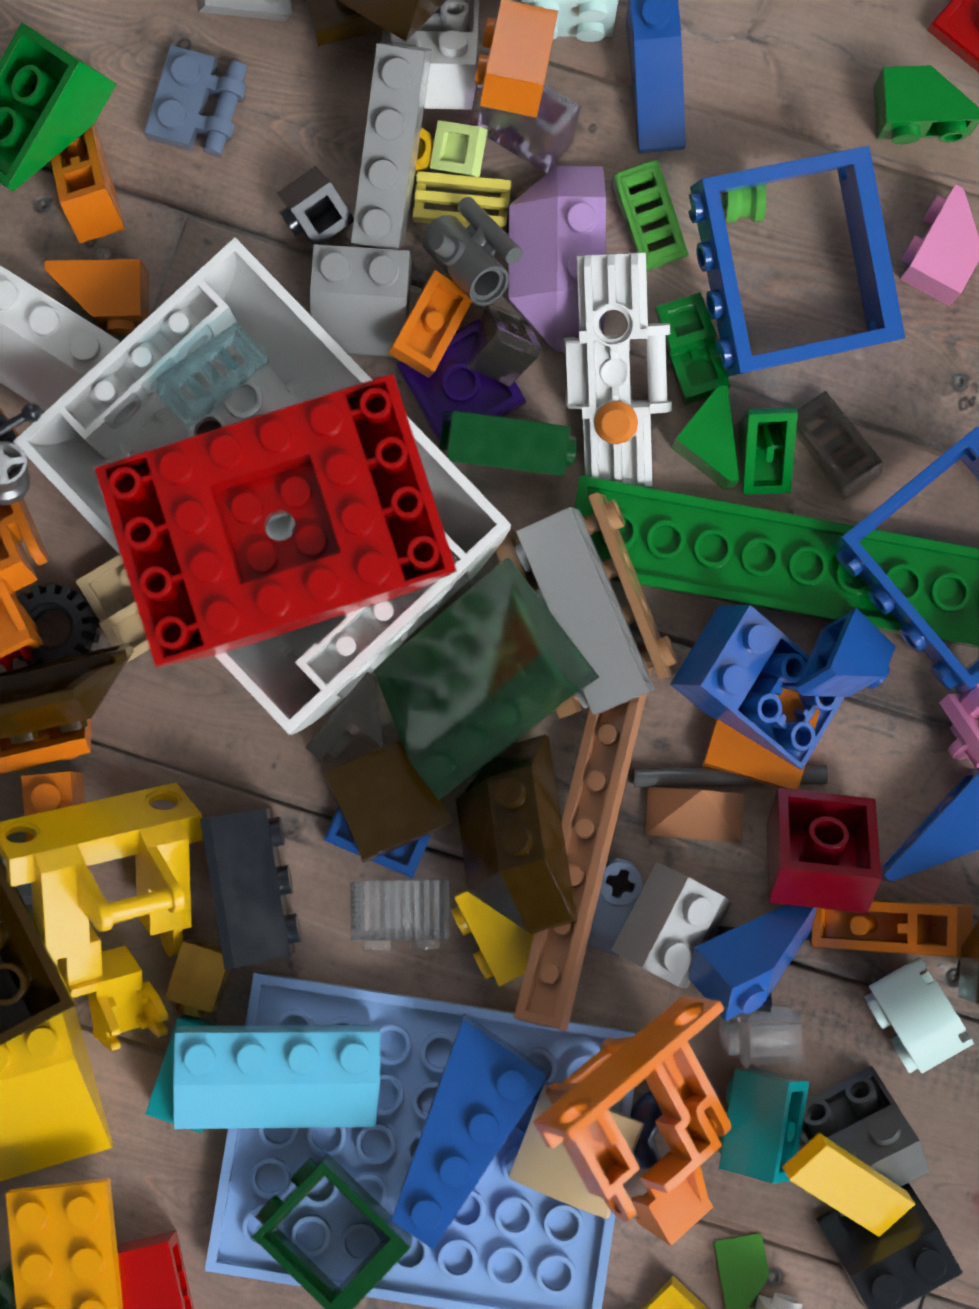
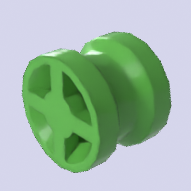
M766 184L723 192L722 207L725 222L735 223L739 218H749L752 222H763L766 212Z

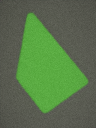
M760 1233L714 1242L726 1309H748L770 1276L763 1238Z

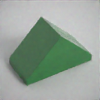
M728 385L717 386L677 436L671 447L723 489L734 488L739 481Z
M796 407L747 409L740 420L739 441L743 495L791 493L798 417Z

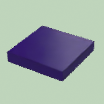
M480 319L456 331L435 372L429 378L403 362L397 364V369L438 441H440L443 411H459L502 417L526 404L525 397Z

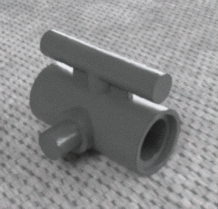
M465 197L458 203L457 209L470 225L466 228L454 216H441L432 221L426 228L422 238L423 248L474 304L480 306L489 305L497 301L504 294L509 283L508 272L493 257L494 254L498 252L507 263L514 264L521 259L523 252L472 197Z

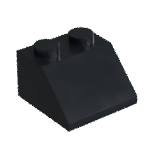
M909 1183L901 1186V1188L909 1193L915 1205L880 1237L847 1216L841 1217L836 1209H832L816 1218L819 1227L865 1309H901L963 1274L939 1228Z

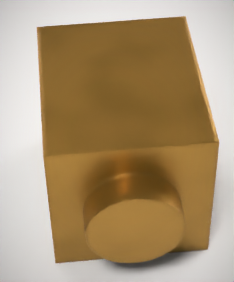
M192 938L182 941L164 998L177 1003L176 1011L189 1016L203 1018L205 1011L213 1013L219 1009L231 969H224L221 947Z

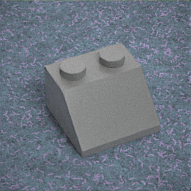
M313 245L310 316L349 356L395 358L388 351L409 314L412 279L410 251Z
M656 862L611 950L639 967L679 987L688 988L691 982L689 976L695 947L713 939L731 901L695 880Z

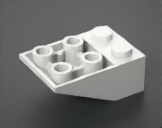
M447 0L406 42L386 29L382 30V41L432 49L424 104L425 109L476 110L477 84H474L478 65L480 0Z

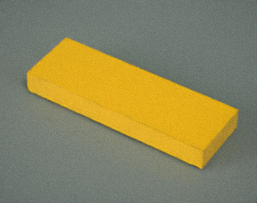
M820 1133L782 1167L790 1181L878 1237L915 1205L906 1190Z

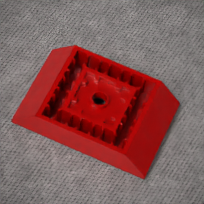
M393 373L94 468L155 667L222 654L412 593L457 572ZM285 513L293 517L295 529L289 538L274 540L269 537L267 524L274 515Z

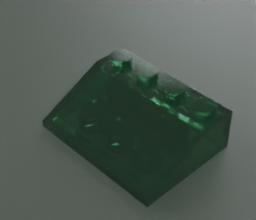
M509 557L498 564L374 670L408 760L438 800L464 784L599 678L598 674Z

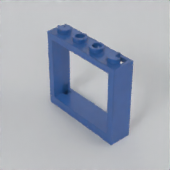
M870 146L703 178L690 187L691 194H689L691 210L688 211L691 222L697 223L701 242L697 244L696 248L697 260L701 271H707L710 291L706 293V305L710 318L712 320L716 319L720 339L716 340V355H721L723 368L726 367L727 377L905 339ZM837 170L868 332L752 356L720 193Z
M978 426L833 544L839 551L836 557L842 567L853 577L859 574L871 590L867 594L873 604L886 615L891 612L901 624L902 628L899 630V633L904 641L914 651L919 652L922 650L934 664L931 667V671L936 679L948 690L954 688L958 693L971 690L979 683V657L964 668L859 541L959 459L979 481Z

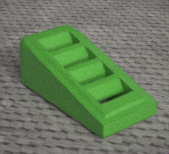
M653 160L615 174L612 179L611 188L636 253L646 252V272L688 257L689 253L658 161ZM650 184L651 188L630 195L629 190ZM656 200L658 207L636 214L635 207ZM663 219L665 226L645 233L642 232L641 226ZM670 237L671 245L649 252L647 244Z

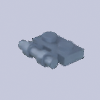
M170 45L144 134L146 138L151 141L192 151L197 134L207 137L203 151L209 155L221 157L225 142L231 141L235 125L232 123V118L237 102L243 101L247 86L243 82L248 67L241 62L230 61L226 76L217 77L215 76L218 67L216 57ZM209 95L219 97L214 116H203Z

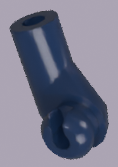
M651 1091L644 1093L636 1102L630 1114V1117L644 1123L633 1153L636 1162L642 1169L651 1168L661 1159L654 1137L659 1130L655 1121L663 1113Z

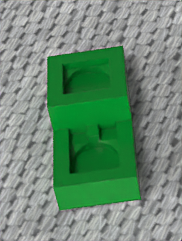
M701 292L656 306L655 311L658 323L670 324V334L666 335V350L684 404L708 398L717 386L728 385V391H730L731 383L729 377H727L725 367L723 368L720 354L716 355L715 340L717 334Z

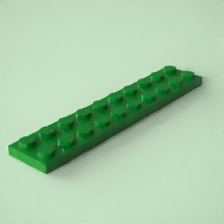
M582 475L579 477L574 508L580 510L582 517L594 513L588 498L591 494L598 492L606 495L608 501L614 499L617 502L625 522V526L619 528L640 585L643 587L735 604L751 605L752 607L828 621H835L854 608H857L879 630L900 634L901 624L891 612L886 615L873 604L867 594L871 589L859 574L853 577L837 560L836 554L839 551L833 544L850 531L854 525ZM875 529L859 541L943 642L979 648V548ZM602 531L590 535L601 562L612 558ZM619 576L610 579L611 581L621 582Z

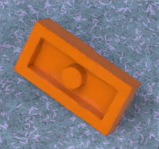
M434 270L388 353L429 378L435 372L472 300L454 281Z

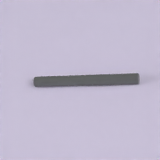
M805 765L800 785L827 784V765ZM709 767L633 768L634 788L765 785L742 776Z

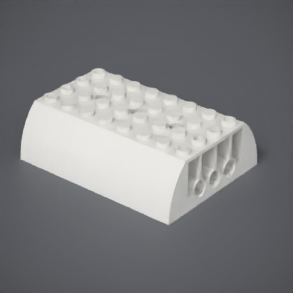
M234 237L45 411L38 421L32 423L13 442L24 451L25 455L121 556L96 476L95 467L196 436L199 426L206 421H216L222 427L372 379ZM409 418V424L457 572L412 593L215 655L288 734H295L313 724L347 697L478 573L503 542L511 528V524ZM285 513L274 515L267 524V533L274 540L289 538L295 529L294 518Z

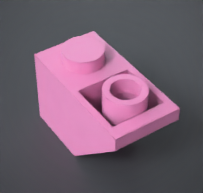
M956 184L945 198L939 195L935 197L923 218V221L929 223L930 226L923 238L916 235L913 237L900 260L907 264L900 280L948 306L962 293L979 262L978 232L965 190Z

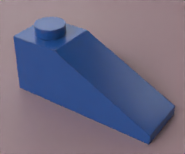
M629 0L626 13V28L638 153L685 149L682 35L678 0Z
M979 768L971 769L881 865L882 881L893 882L979 850Z
M786 904L696 946L689 980L705 999L721 1002L725 1010L719 1015L724 1021L741 1013L749 1014L756 1011L766 1001L811 932L817 908Z

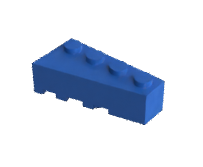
M466 1014L462 1017L391 1219L396 1225L433 1250L547 1079V1072L544 1067Z

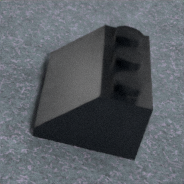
M266 808L200 819L224 969L238 968L292 955L295 952L294 943L301 942V930L297 913L289 914L286 895L293 894V882L289 865L281 866L278 846L285 845L281 817L273 818L272 809Z

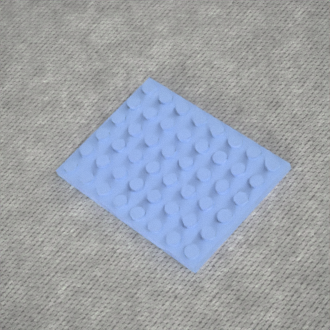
M255 972L253 974L245 1026L377 1025L381 1035L380 1086L376 1127L228 1129L205 1271L301 1286L252 1236L260 1224L255 1218L256 1214L275 1194L283 1200L295 1187L290 1181L291 1177L310 1157L318 1163L328 1153L390 1215H393L394 1207L464 1014L544 1067L547 1072V1079L544 1082L546 1084H553L555 1082L561 1084L600 1051L599 1045L605 1039L634 1037L639 1032L569 1021L566 1032L519 1021L514 1018L515 1012ZM544 1083L435 1249H431L413 1236L411 1248L365 1297L438 1309H602L615 1215L611 1211L607 1219L596 1216L508 1178ZM634 1088L610 1108L630 1117ZM326 1177L277 1226L338 1287L385 1237Z

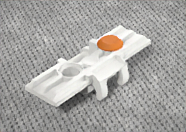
M646 252L578 255L579 338L564 337L563 353L566 355L567 368L565 406L570 409H582L585 476L641 487L652 486L651 414L672 411V401L667 400L666 335L670 334V324L648 323ZM610 310L620 311L627 318V330L619 335H605L599 325L602 314ZM630 339H646L648 400L632 399L629 357Z

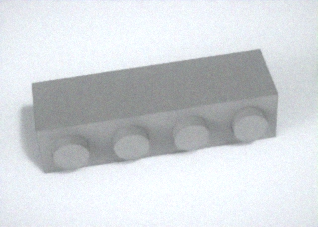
M388 41L377 43L351 243L400 250L405 244L432 49Z
M569 507L516 531L521 542L516 545L518 558L526 572L533 571L539 585V589L535 590L537 603L545 617L552 616L559 634L554 636V643L562 660L565 663L570 661L578 678L573 681V688L583 708L590 707L592 714L595 715L654 691L653 682L580 510Z

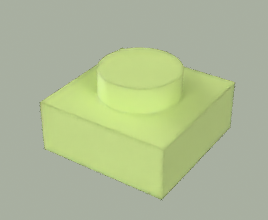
M438 120L430 168L437 171L479 177L488 129Z

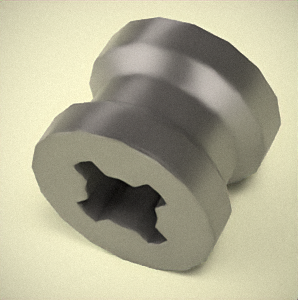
M0 441V505L18 502L25 497L30 487L26 455L19 446L8 441Z

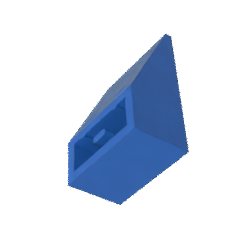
M751 605L718 606L670 683L673 688L701 711L716 720H720L800 770L804 768L845 698L835 696H802L799 693V699L804 707L802 709L796 708L793 712L797 716L795 721H785L787 717L781 714L782 703L776 695H781L782 688L798 692L795 688L810 656ZM820 710L816 728L814 729L809 724V721L815 711Z

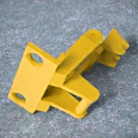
M177 782L0 822V854L6 862L7 881L11 887L31 882L33 921L72 997L87 994L93 1023V1036L110 1051L120 1049L117 1035L139 1027L142 1030L148 1028L157 1037L168 1035V1029L163 1022L168 1020V1014L162 1000L149 981L142 983L143 971L126 945L101 951V940L90 925L89 920L99 932L110 930L113 923L138 917L150 936L160 934L163 949L169 957L178 955L183 941V929L192 927L189 844L203 841L200 823L202 814ZM157 800H169L177 804V806L167 810L153 808L150 804ZM18 832H26L35 836L34 839L25 843H14L6 839L9 835ZM135 855L136 896L107 903L87 866Z

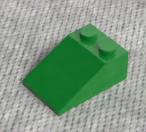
M21 22L0 59V184L11 191H15L91 128L117 83L23 22Z

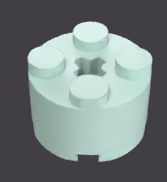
M920 956L869 985L872 993L864 997L882 1029L892 1025L896 1031L897 1036L890 1040L909 1073L916 1069L924 1073L974 1044L937 981L932 978L929 971L920 975V972L928 968Z

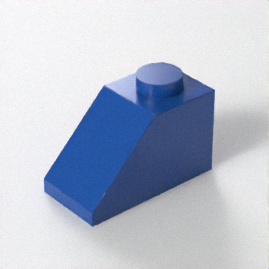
M854 608L821 629L795 689L802 696L850 697L865 687L873 689L880 685L890 672L888 665L896 646L857 608Z

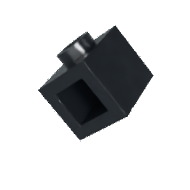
M316 166L277 192L286 208L279 212L285 223L295 236L303 232L313 245H321L354 222L353 216L330 180Z

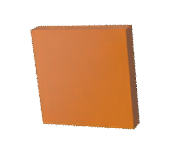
M782 688L781 695H776L782 703L781 714L787 717L785 721H795L797 716L793 712L796 708L802 709L804 707L799 699V692ZM816 710L809 721V724L814 729L816 728L820 710ZM715 719L703 766L742 776L771 787L799 790L804 768L802 770L796 768L725 723Z

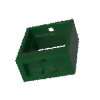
M443 411L439 450L452 462L564 476L566 466H573L577 441L575 437H570L571 426L459 411Z
M326 1153L318 1163L310 1157L290 1179L295 1187L283 1200L275 1194L255 1216L260 1224L252 1238L324 1309H354L411 1248L413 1236L392 1222V1215ZM324 1177L385 1235L384 1239L339 1287L277 1227Z

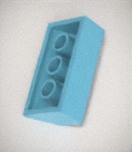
M377 1025L177 1026L174 1043V1129L376 1127L380 1086L381 1032Z

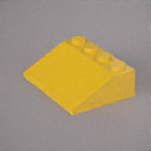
M75 1006L0 1045V1182L114 1147Z

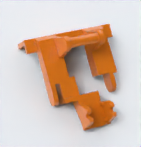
M681 996L634 1037L605 1039L599 1045L600 1051L561 1084L555 1082L546 1089V1095L553 1105L533 1121L548 1148L553 1149L562 1141L589 1194L603 1198L612 1213L623 1222H628L637 1213L638 1215L635 1217V1220L639 1225L671 1246L713 1208L707 1196L701 1164L722 1146L717 1136L723 1137L731 1129L729 1118L688 1043L694 1035L725 1009L720 1001L690 996ZM645 1079L663 1113L655 1122L670 1151L640 1177L647 1192L643 1196H633L630 1199L622 1184L633 1176L640 1167L608 1109Z

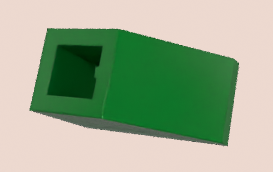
M931 65L883 67L874 84L877 140L891 139L892 143L903 145L917 142L920 138L939 137L941 142H957L970 136L979 124V107Z

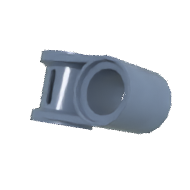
M613 858L607 861L587 944L615 956H619V954L611 949L641 893L643 884L641 874L634 864L627 859ZM620 869L627 870L626 877L632 885L630 888L621 887L618 894L613 893L611 883L606 880L608 875L617 876Z

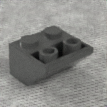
M873 1066L806 1100L800 1138L803 1147L820 1133L900 1187L930 1172L919 1138Z

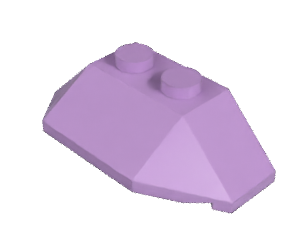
M556 166L509 205V237L522 249L523 254L518 262L509 264L508 301L555 353H563L564 337L579 338L577 256L606 254V192L603 166ZM602 314L599 322L602 332L604 330V314Z

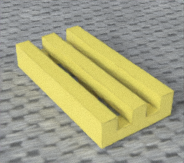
M417 171L413 222L430 224L441 216L451 215L456 217L465 227H468L470 223L460 212L424 209L425 203H434L458 207V203L463 198L472 197L481 208L499 210L498 216H489L504 231L507 230L511 180ZM426 187L498 194L500 195V198L426 191Z

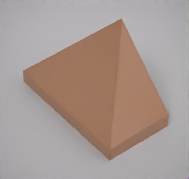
M647 787L644 835L741 842L744 794Z

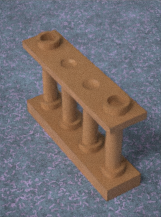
M598 492L591 494L588 498L594 513L584 516L583 519L590 535L602 531L612 557L602 561L609 580L617 576L621 580L629 601L628 604L621 606V609L628 624L637 622L647 648L640 651L647 669L654 667L659 680L675 675L672 665L678 663L677 656L669 637H660L622 539L619 528L624 527L625 522L620 508L614 499L608 501L606 495ZM509 530L507 536L495 552L559 719L586 710V708L581 706L573 688V681L578 678L575 672L572 673L569 662L565 663L557 651L554 636L559 633L554 626L551 616L545 617L539 608L535 597V590L539 589V585L533 571L526 572L516 552V545L521 542L516 531Z

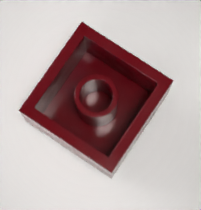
M778 788L766 823L769 902L868 914L882 880L876 799Z

